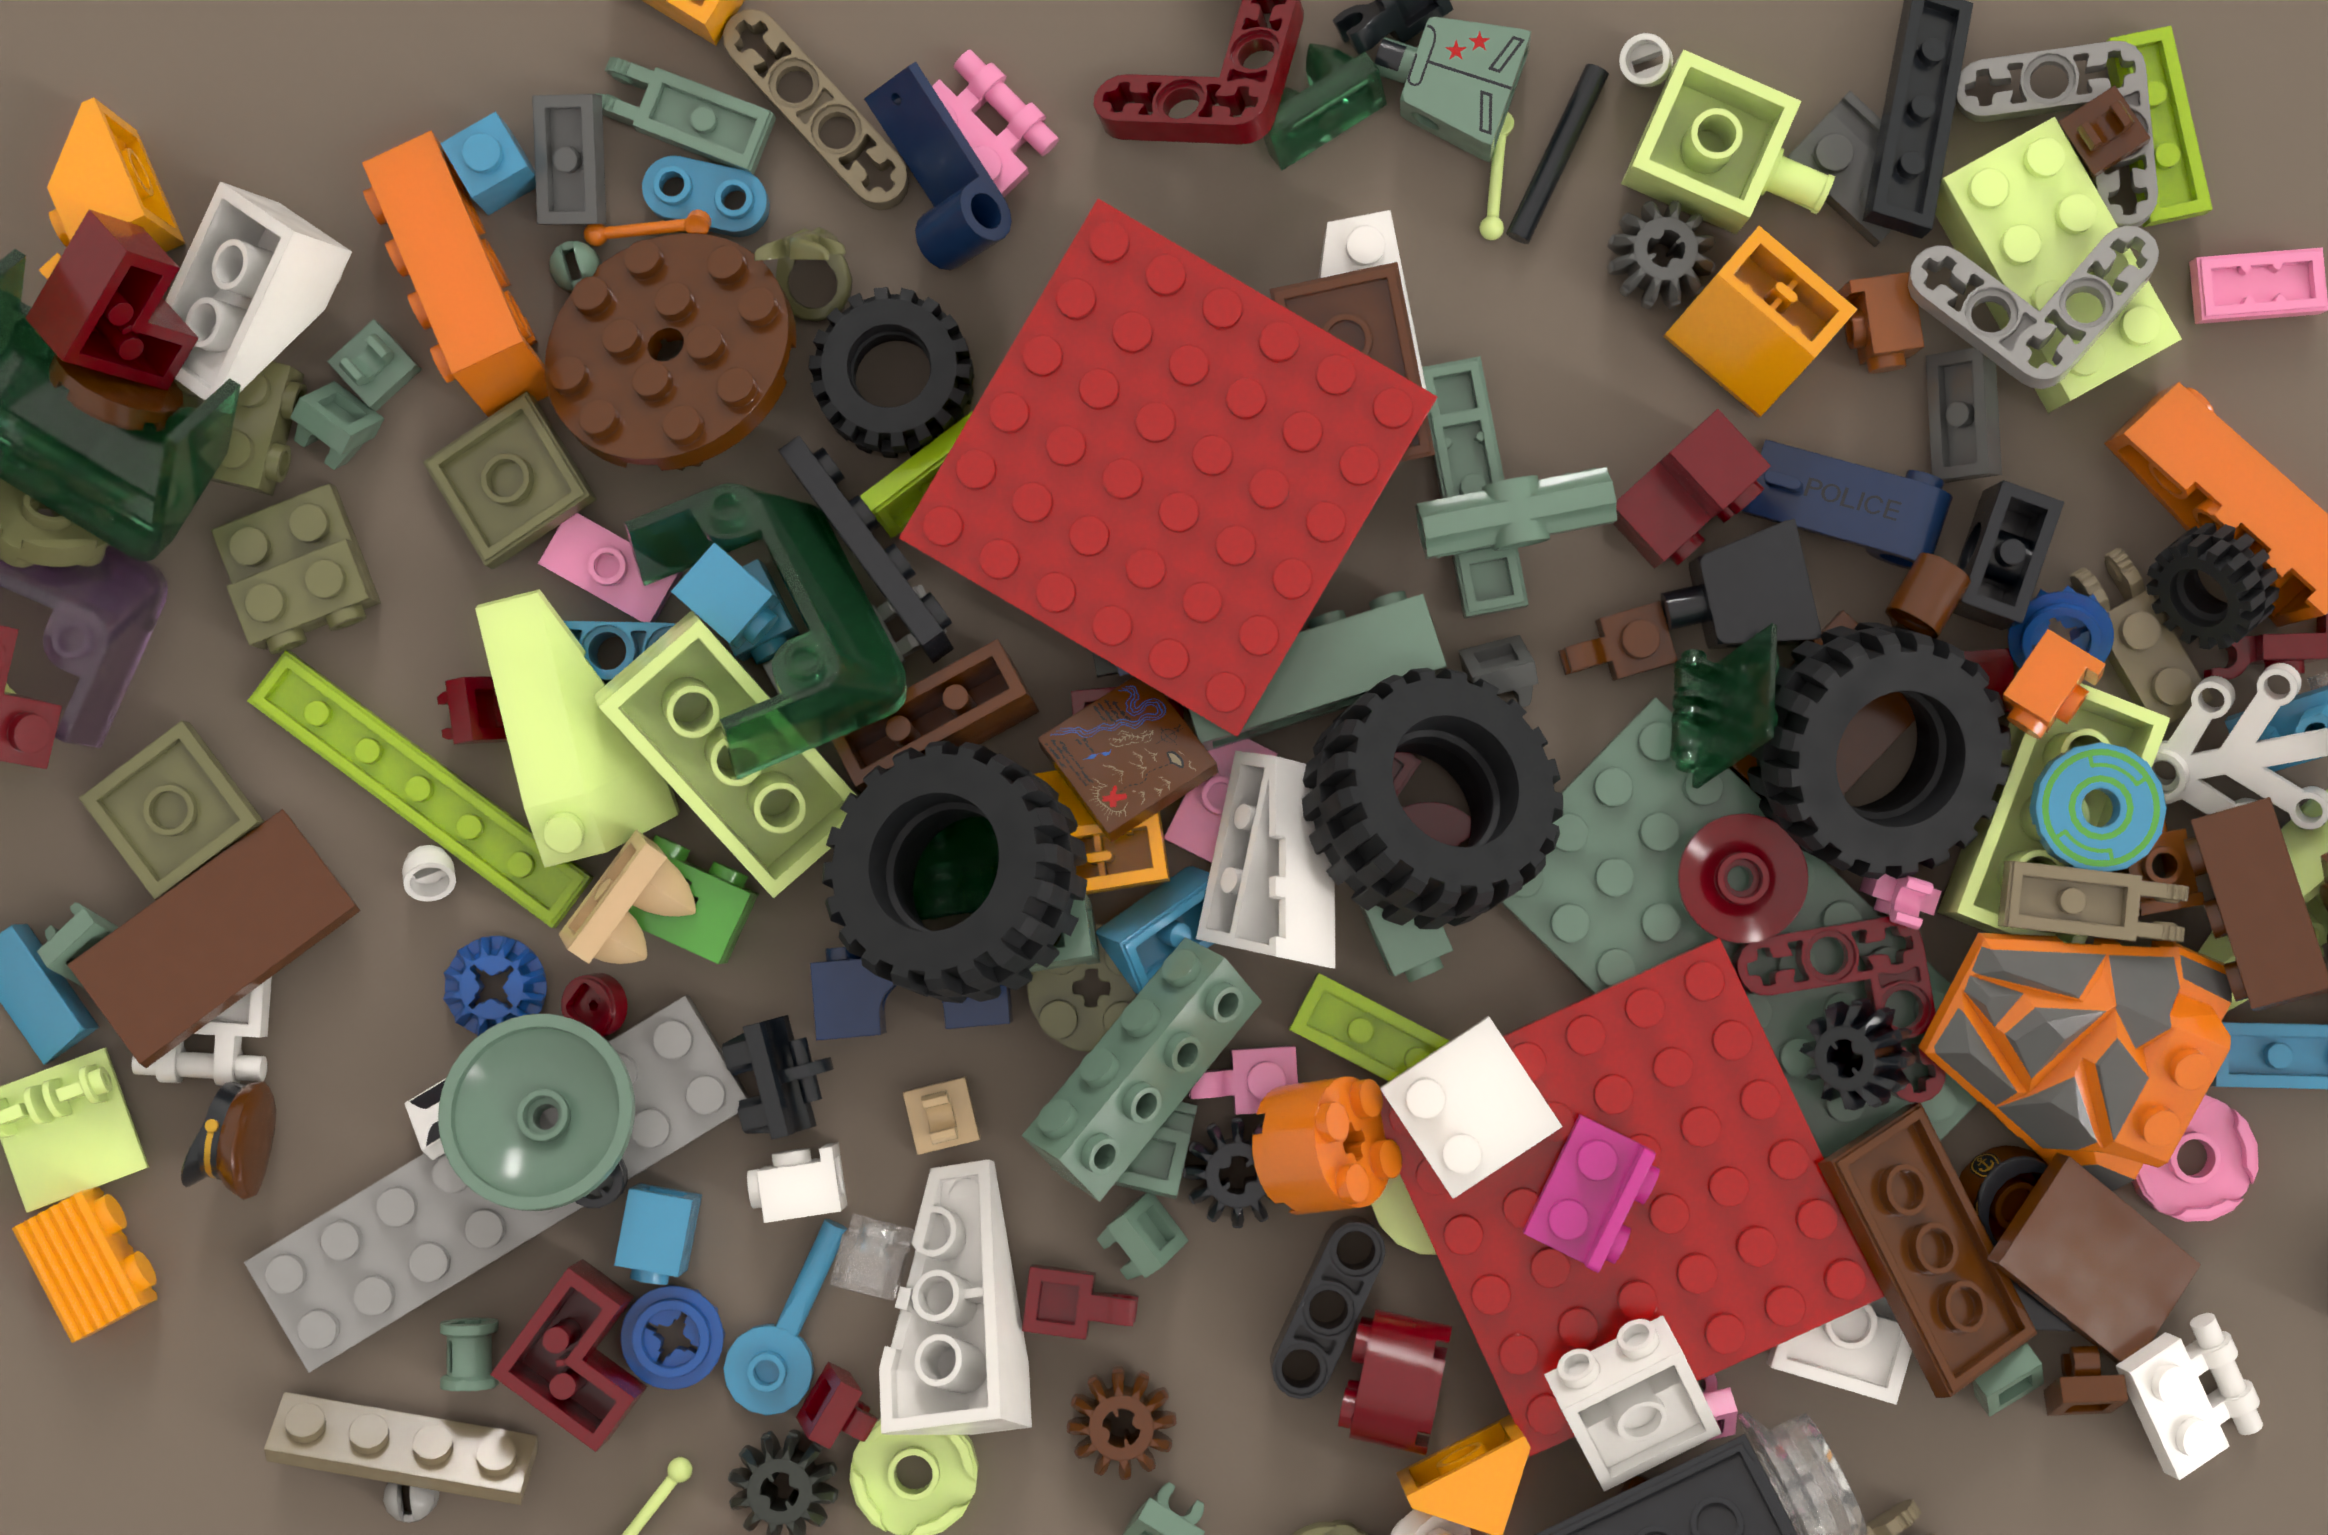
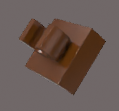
M2115 85L2058 122L2092 179L2150 141V136Z
M2097 1346L2070 1347V1353L2061 1355L2063 1377H2059L2043 1390L2047 1416L2112 1413L2129 1401L2125 1375H2101V1362Z

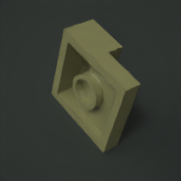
M272 361L223 409L212 407L174 379V382L183 393L184 404L176 422L167 430L156 431L155 423L153 424L143 463L152 467L273 496L276 482L281 483L285 479L290 467L291 448L289 445H286L292 421H294L290 417L299 398L307 394V387L305 384H302L304 374L290 365Z
M330 483L211 530L232 583L227 585L226 588L250 646L263 650L268 648L270 654L282 653L285 650L289 651L307 642L305 633L327 624L331 631L350 627L367 618L365 609L381 603L336 486Z

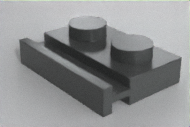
M1849 91L1787 158L1826 175L1835 176L1825 202L1872 246L1876 247L1890 233L1891 229L1862 220L1881 119L1857 96Z

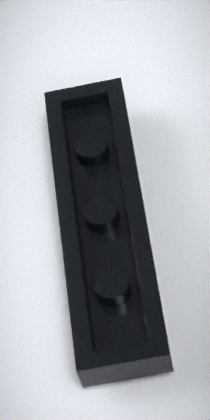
M1904 0L1862 221L1920 239L1933 229L1973 9L1972 2L1966 0Z
M799 435L780 448L778 451L793 474L934 664L951 652L954 647L943 630L951 625L952 621L931 592L919 598L907 581L915 576L916 573L898 547L893 543L886 549H883L871 532L880 527V524L860 496L857 495L850 501H847L836 484L845 479V477L826 450L822 447L815 453H812Z

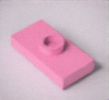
M2323 247L2196 257L2189 262L2195 324L2319 315L2328 311Z
M576 513L560 524L538 562L541 566L641 622L656 621L672 593L671 590L676 586L683 572L579 513Z
M1250 739L1208 751L1216 761L1219 773L1185 795L1164 836V840L1212 863L1235 751L1277 756L1278 754Z

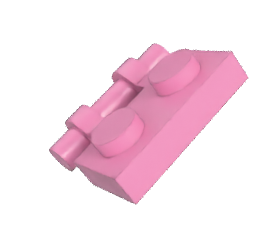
M970 49L958 58L953 67L969 83L968 86L958 96L940 79L932 87L997 188L1005 197L1029 174L1028 167L1014 153L1027 141L1043 157L1055 147L1059 138L1044 124L1046 116L1032 102L1026 105L1004 83L1007 76L994 63L986 65ZM986 102L1009 123L998 136L975 115Z

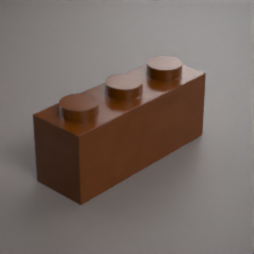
M996 639L827 731L855 787L862 793L867 787L863 777L877 765L887 770L894 767L892 758L901 751L912 747L925 754V747L928 743L938 741H950L958 747L965 742L980 745L1040 711L1011 657L1000 641Z
M2264 798L2192 819L2191 823L2195 836L2183 840L2195 877L2208 873L2216 897L2203 902L2215 939L2228 936L2236 961L2224 964L2235 1001L2249 999L2251 1009L2254 1012L2328 993V970L2271 798Z

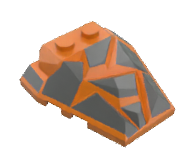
M1978 933L1918 1047L1970 1095L1991 1111L2009 1130L2030 1146L2048 1165L2056 1153L2070 1156L2107 1188L2114 1191L2134 1181L2143 1164L2159 1168L2169 1162L2230 1051L2231 1036L2221 1021L2232 1003V990L2224 968L2225 963L2172 941H2152L2151 947L2122 946L2114 939L2094 938L2093 944L2063 943L2057 936Z

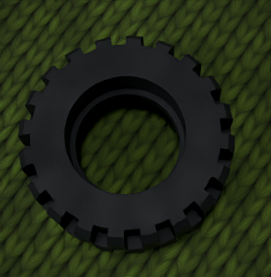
M1859 622L1854 629L1838 626L1823 631L1821 635L1823 645L1806 640L1791 652L1795 663L1789 669L1777 665L1766 681L1773 686V689L1766 701L1760 698L1756 699L1750 715L1758 718L1759 724L1757 733L1746 734L1745 753L1756 758L1757 766L1749 768L1747 774L1751 790L1765 796L1760 800V810L1766 818L1778 823L1780 828L1784 829L1802 850L1842 871L1848 870L1860 877L1879 879L1884 874H1887L1895 879H1899L1907 875L1915 876L1919 871L1918 863L1934 869L1949 861L1951 856L1948 849L1953 845L1965 849L1978 836V832L1973 827L1979 819L1983 817L1990 820L1999 804L1992 800L1997 784L2006 785L2010 766L2001 762L2002 750L2011 749L2010 728L1998 722V717L2005 715L2006 708L1999 692L1985 688L1989 685L1988 674L1978 663L1965 659L1964 651L1950 643L1898 626L1890 627L1880 623ZM1900 692L1908 701L1917 726V745L1911 766L1901 782L1887 795L1866 805L1851 806L1841 791L1836 771L1837 751L1842 735L1852 718L1865 705L1888 693Z
M1428 667L1410 669L1403 676L1394 674L1377 683L1368 692H1365L1335 718L1331 726L1321 733L1313 746L1315 757L1306 763L1303 777L1304 786L1313 789L1302 798L1303 817L1306 821H1314L1316 829L1308 837L1316 855L1324 852L1332 866L1326 870L1337 886L1345 881L1355 891L1351 899L1367 911L1377 905L1383 909L1382 918L1384 920L1403 926L1414 918V925L1419 929H1439L1447 923L1455 927L1470 922L1520 891L1525 884L1536 878L1545 867L1546 855L1555 849L1560 835L1559 826L1552 823L1563 816V795L1554 791V784L1561 780L1555 759H1547L1543 747L1548 744V741L1539 726L1532 730L1523 719L1527 712L1514 699L1506 703L1497 696L1499 688L1481 678L1474 684L1468 683V675L1466 673L1447 668L1438 675H1435V670ZM1395 752H1410L1431 759L1443 767L1455 779L1464 793L1471 815V835L1468 847H1456L1441 843L1425 834L1410 820L1403 810L1394 789L1392 766Z
M950 741L929 742L925 747V754L912 747L895 754L892 758L894 767L887 770L877 765L863 777V781L867 785L866 789L859 796L850 792L840 808L847 815L840 829L831 827L826 846L833 848L834 854L832 862H824L822 884L834 890V896L828 897L825 904L830 921L844 926V928L839 930L838 938L849 953L861 957L862 966L874 975L926 997L931 996L944 1002L963 1003L969 997L983 1002L999 998L1001 994L1000 985L1018 990L1032 981L1033 975L1029 969L1037 963L1047 968L1055 960L1060 952L1053 946L1061 932L1071 936L1079 918L1071 915L1070 912L1074 900H1085L1087 880L1076 875V866L1084 865L1087 862L1084 842L1070 835L1078 827L1072 811L1067 806L1058 802L1059 793L1046 781L1001 753L996 754L982 745L965 742L958 747ZM969 817H985L993 827L999 849L997 875L989 895L982 905L961 923L939 931L927 929L918 915L913 895L914 875L924 849L941 830L950 824Z

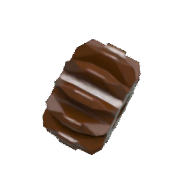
M1116 1366L1112 1370L1113 1387L1107 1389L1103 1380L1096 1374L1088 1378L1087 1384L1096 1400L1083 1394L1073 1395L1071 1406L1086 1416L1068 1420L1067 1433L1072 1435H1089L1077 1444L1074 1453L1078 1459H1082L1097 1450L1099 1455L1095 1462L1094 1473L1100 1476L1104 1475L1110 1461L1115 1460L1119 1461L1120 1479L1128 1480L1131 1478V1459L1136 1458L1141 1467L1147 1472H1151L1156 1468L1154 1456L1148 1449V1446L1160 1452H1169L1172 1448V1440L1158 1430L1173 1427L1177 1422L1175 1412L1168 1410L1155 1411L1169 1398V1393L1165 1387L1155 1389L1145 1396L1143 1393L1148 1386L1149 1373L1141 1370L1136 1375L1132 1387L1124 1386L1125 1373L1123 1367ZM1119 1409L1130 1410L1133 1413L1132 1425L1137 1430L1130 1434L1129 1430L1125 1429L1124 1437L1113 1435L1110 1433L1111 1421L1106 1417L1108 1413L1113 1411L1115 1417H1118Z

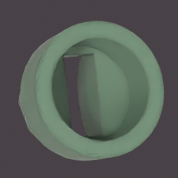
M566 241L556 247L549 261V270L553 280L559 287L568 293H572L573 288L579 281L594 275L602 261L590 245L581 241ZM574 251L582 278L572 281L565 256Z

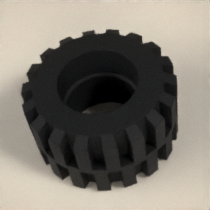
M888 287L874 288V297L863 300L861 294L858 293L848 298L851 306L842 313L835 308L827 316L830 325L826 331L818 329L813 340L817 348L815 356L810 355L809 370L813 375V382L810 384L822 412L836 432L846 441L850 440L859 450L869 454L872 451L881 452L884 458H898V453L909 452L912 457L923 449L924 446L931 443L965 417L963 410L966 404L971 405L974 393L972 388V378H975L973 363L966 340L963 338L958 324L950 314L946 315L942 311L939 303L929 297L925 301L917 297L915 291L901 288L900 295L890 294ZM889 341H904L918 346L923 350L930 364V376L922 392L909 403L897 407H880L867 402L860 394L856 385L857 370L864 356L874 347Z

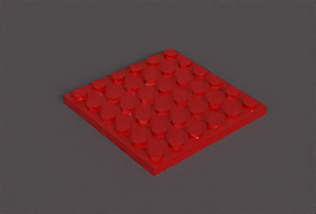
M1098 198L899 538L1238 737L1438 397Z
M1716 937L1502 1035L1563 1127L1454 1199L1382 1093L1383 1107L1381 1117L1385 1138L1395 1141L1401 1150L1402 1168L1400 1176L1514 1423L1520 1428L1531 1447L1530 1457L1575 1437L1544 1374L1556 1369L1561 1357L1571 1350L1587 1349L1592 1351L1616 1339L1620 1328L1629 1321L1635 1319L1652 1321L1663 1315L1682 1349L1696 1380L1699 1381L1885 1297L1817 1164L1824 1159L1720 938ZM1579 1114L1652 1149L1656 1153L1652 1165L1660 1169L1658 1179L1646 1202L1642 1205L1634 1201L1623 1222V1225L1631 1228V1232L1619 1259L1615 1264L1605 1260L1599 1273L1586 1268L1584 1263L1523 1233L1527 1220Z

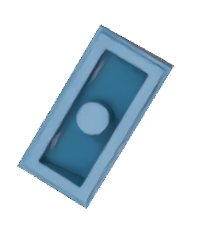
M1194 866L1184 868L1170 878L1171 882H1164L1096 931L1102 947L1136 994H1139L1163 965L1165 959L1185 937L1206 948L1214 944L1196 939L1210 872Z
M12 924L0 933V1003L43 1065H47L100 1027L66 978L46 967L37 953L43 945L29 925Z

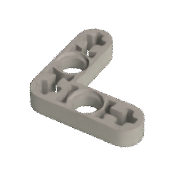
M2108 41L1981 59L1970 63L1961 71L1956 97L1957 108L1966 118L1975 122H1991L2077 110L2111 88L2108 78L2088 79L2086 87L2089 93L2078 95L2076 92L2079 72L2075 61H2087L2085 74L2105 70L2107 59L2111 57L2119 58L2120 66L2123 68L2132 67L2133 73L2126 75L2122 87L2117 89L2150 136V141L2112 167H2124L2142 160L2144 170L2132 168L2130 180L2133 193H2144L2146 200L2137 203L2132 215H2123L2121 205H2110L2108 198L2116 196L2119 191V170L2113 171L2110 174L2101 173L2094 178V186L2118 228L2123 226L2139 227L2150 218L2157 204L2158 186L2146 64L2142 53L2134 45L2125 41ZM2046 65H2054L2061 68L2068 79L2066 90L2060 96L2052 99L2036 95L2030 85L2032 74L2038 68ZM2022 70L2019 91L2023 103H2011L2013 90L1993 94L1992 103L1989 106H1979V100L1976 96H1966L1965 90L1975 88L1976 77L1988 76L1992 86L2011 84L2012 79L2009 71Z
M2123 226L2113 229L2099 242L2040 311L1961 252L1949 246L1937 245L1926 248L1916 256L1909 273L1908 289L1911 298L1921 308L2019 382L2031 388L2045 389L2055 386L2066 377L2144 287L2157 265L2159 249L2156 240L2150 233L2139 227ZM2130 247L2137 250L2140 254L2136 264L2140 269L2136 266L2128 265L2117 276L2111 287L2103 278L2111 270L2117 256L2114 250L2122 254ZM1943 267L1950 269L1952 273L1949 284L1962 295L1966 292L1968 284L1976 287L1975 290L1968 294L1961 311L1958 312L1952 308L1956 303L1958 294L1949 287L1940 284L1934 290L1927 288L1928 273L1925 269L1935 273ZM2076 293H2090L2101 302L2103 307L2102 316L2090 323L2078 322L2068 314L2066 300ZM1995 302L2007 311L2009 322L2000 331L1985 332L1978 329L1973 323L1971 313L1981 303ZM2052 320L2054 324L2047 323V321ZM2056 328H2058L2065 335V338L2057 346L2052 361L2057 366L2054 367L2046 362L2041 364L2038 369L2031 366L2028 362L2032 351L2028 346L2037 350L2042 349L2053 337ZM2073 340H2077L2080 342L2078 344H2075Z

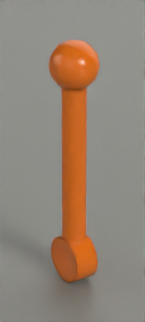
M696 209L691 211L685 219L608 227L603 224H588L584 229V239L589 245L599 247L606 243L607 239L685 231L687 233L707 234L712 225V220L705 211Z

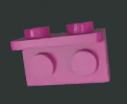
M1579 1114L1527 1220L1523 1233L1584 1263L1586 1268L1596 1273H1599L1605 1260L1615 1264L1631 1232V1228L1623 1225V1222L1633 1202L1636 1201L1643 1205L1658 1179L1660 1169L1652 1165L1656 1153L1652 1149Z

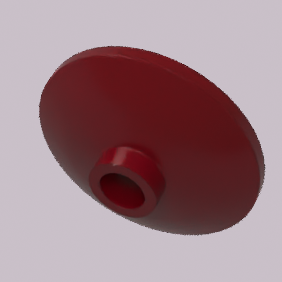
M1731 814L1709 822L1689 840L1679 862L1678 889L1686 911L1693 921L1707 933L1728 942H1759L1780 933L1792 923L1800 912L1808 890V867L1800 846L1795 843L1784 829L1780 828L1778 823L1754 814ZM1736 866L1743 867L1749 874V883L1741 891L1732 889L1728 883V874Z

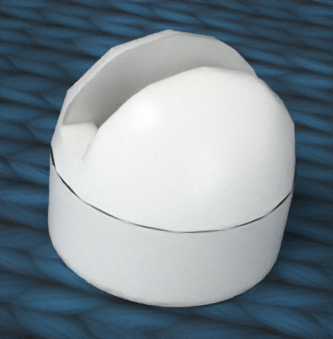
M1642 33L1632 37L1625 43L1620 53L1619 63L1621 71L1633 84L1640 87H1653L1662 83L1670 74L1673 66V55L1669 46L1660 37L1650 33ZM1663 55L1662 64L1635 73L1633 65L1650 61Z
M424 845L408 853L402 868L404 889L409 896L416 900L428 902L440 900L452 892L456 884L455 868L451 857L444 849L434 845Z

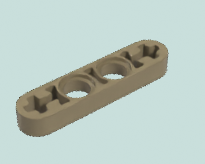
M756 9L742 10L733 15L725 25L723 40L724 46L737 68L862 203L869 208L877 210L891 209L900 204L907 195L910 183L907 168L897 152L771 16L764 11ZM749 29L752 33L759 34L766 30L763 40L768 51L777 59L770 69H768L765 60L754 49L749 48L743 53L740 52L744 47L740 37L742 32ZM784 51H788L790 53L789 55L781 58ZM768 70L764 78H762L759 75L760 73H763ZM789 72H804L813 80L812 92L802 102H787L779 96V82ZM831 118H847L855 126L854 139L844 148H829L821 141V128ZM868 142L873 143L875 146L865 151L873 165L880 171L887 170L890 166L894 169L890 174L894 186L887 192L879 186L871 191L866 189L870 184L866 170L855 159L860 156ZM855 160L849 170L844 168L843 165Z

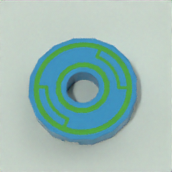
M2102 742L2073 747L2050 760L2034 782L2029 806L2032 825L2035 824L2037 834L2041 838L2039 841L2050 856L2066 867L2106 872L2127 869L2149 854L2162 834L2167 809L2162 784L2148 762L2126 747ZM2094 789L2104 792L2110 798L2113 807L2110 820L2101 827L2093 826L2087 822L2081 808L2087 793Z

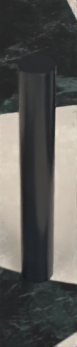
M1586 64L1506 232L1513 240L1529 244L1609 76L1605 69L1594 64Z

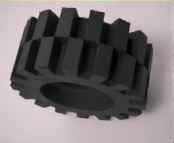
M2205 523L2199 529L2195 526L2188 530L2155 558L2156 562L2149 567L2147 573L2148 576L2154 578L2146 585L2147 594L2159 595V599L2151 604L2155 614L2166 611L2170 618L2163 625L2170 632L2177 626L2182 628L2183 633L2180 640L2188 644L2199 637V648L2210 650L2217 644L2220 650L2229 648L2234 642L2238 643L2273 612L2276 606L2272 603L2279 598L2280 588L2270 586L2278 579L2276 568L2264 569L2262 566L2270 558L2263 548L2254 554L2249 547L2255 539L2247 533L2238 540L2234 539L2236 527L2226 524L2218 531L2215 523ZM2198 570L2207 573L2220 584L2226 595L2227 603L2215 598L2206 590L2199 578Z

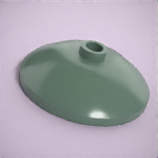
M553 1014L523 1015L508 1019L489 1028L475 1038L459 1055L445 1080L441 1092L438 1111L440 1139L444 1153L455 1173L471 1190L484 1199L497 1205L520 1211L551 1210L566 1206L585 1197L603 1183L616 1168L624 1155L632 1135L635 1119V1095L629 1072L622 1058L614 1047L599 1033L581 1022L564 1016ZM549 1108H556L558 1112L557 1123L552 1128L543 1130L540 1126L542 1113Z

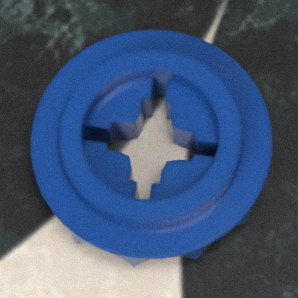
M2067 586L2063 591L2051 593L2040 589L2036 598L2030 601L2023 623L2007 628L2009 651L2020 669L2047 629L2050 630L2051 618H2056L2057 622L2061 621L2065 628L2076 626L2077 628L2069 632V642L2102 662H2105L2110 654L2114 641V629L2109 612H2106L2099 604L2094 594L2086 596L2076 593L2070 586Z
M488 936L471 942L457 951L455 958L444 972L445 994L443 1000L449 1006L455 1018V1023L465 1027L477 1036L508 1019L523 1015L539 1014L545 1002L547 980L539 958L528 946L509 937ZM513 967L514 970L507 976L509 980L503 986L504 992L508 995L506 999L513 1007L511 1008L507 1002L502 1003L497 998H492L476 1005L475 1002L480 998L479 994L485 987L479 979L481 975L476 971V968L481 972L485 971L491 976H497L502 972H508Z
M671 1284L647 1292L631 1306L625 1316L621 1329V1348L628 1366L641 1380L654 1387L675 1390L696 1384L712 1371L720 1360L726 1333L722 1327L718 1308L702 1296L699 1290ZM685 1313L687 1317L684 1321L686 1326L683 1330V1335L691 1340L690 1344L698 1347V1349L691 1346L689 1348L678 1346L662 1361L660 1357L664 1351L662 1346L665 1338L657 1333L658 1329L649 1325V1323L655 1326L660 1324L669 1327Z

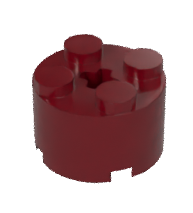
M1378 1309L1375 1310L1374 1318L1361 1317L1351 1362L1363 1364L1360 1381L1349 1379L1348 1385L1345 1388L1338 1421L1339 1427L1350 1429L1349 1438L1426 1456L1430 1437L1417 1434V1432L1431 1435L1448 1349L1436 1346L1435 1344L1436 1341L1450 1342L1452 1326Z

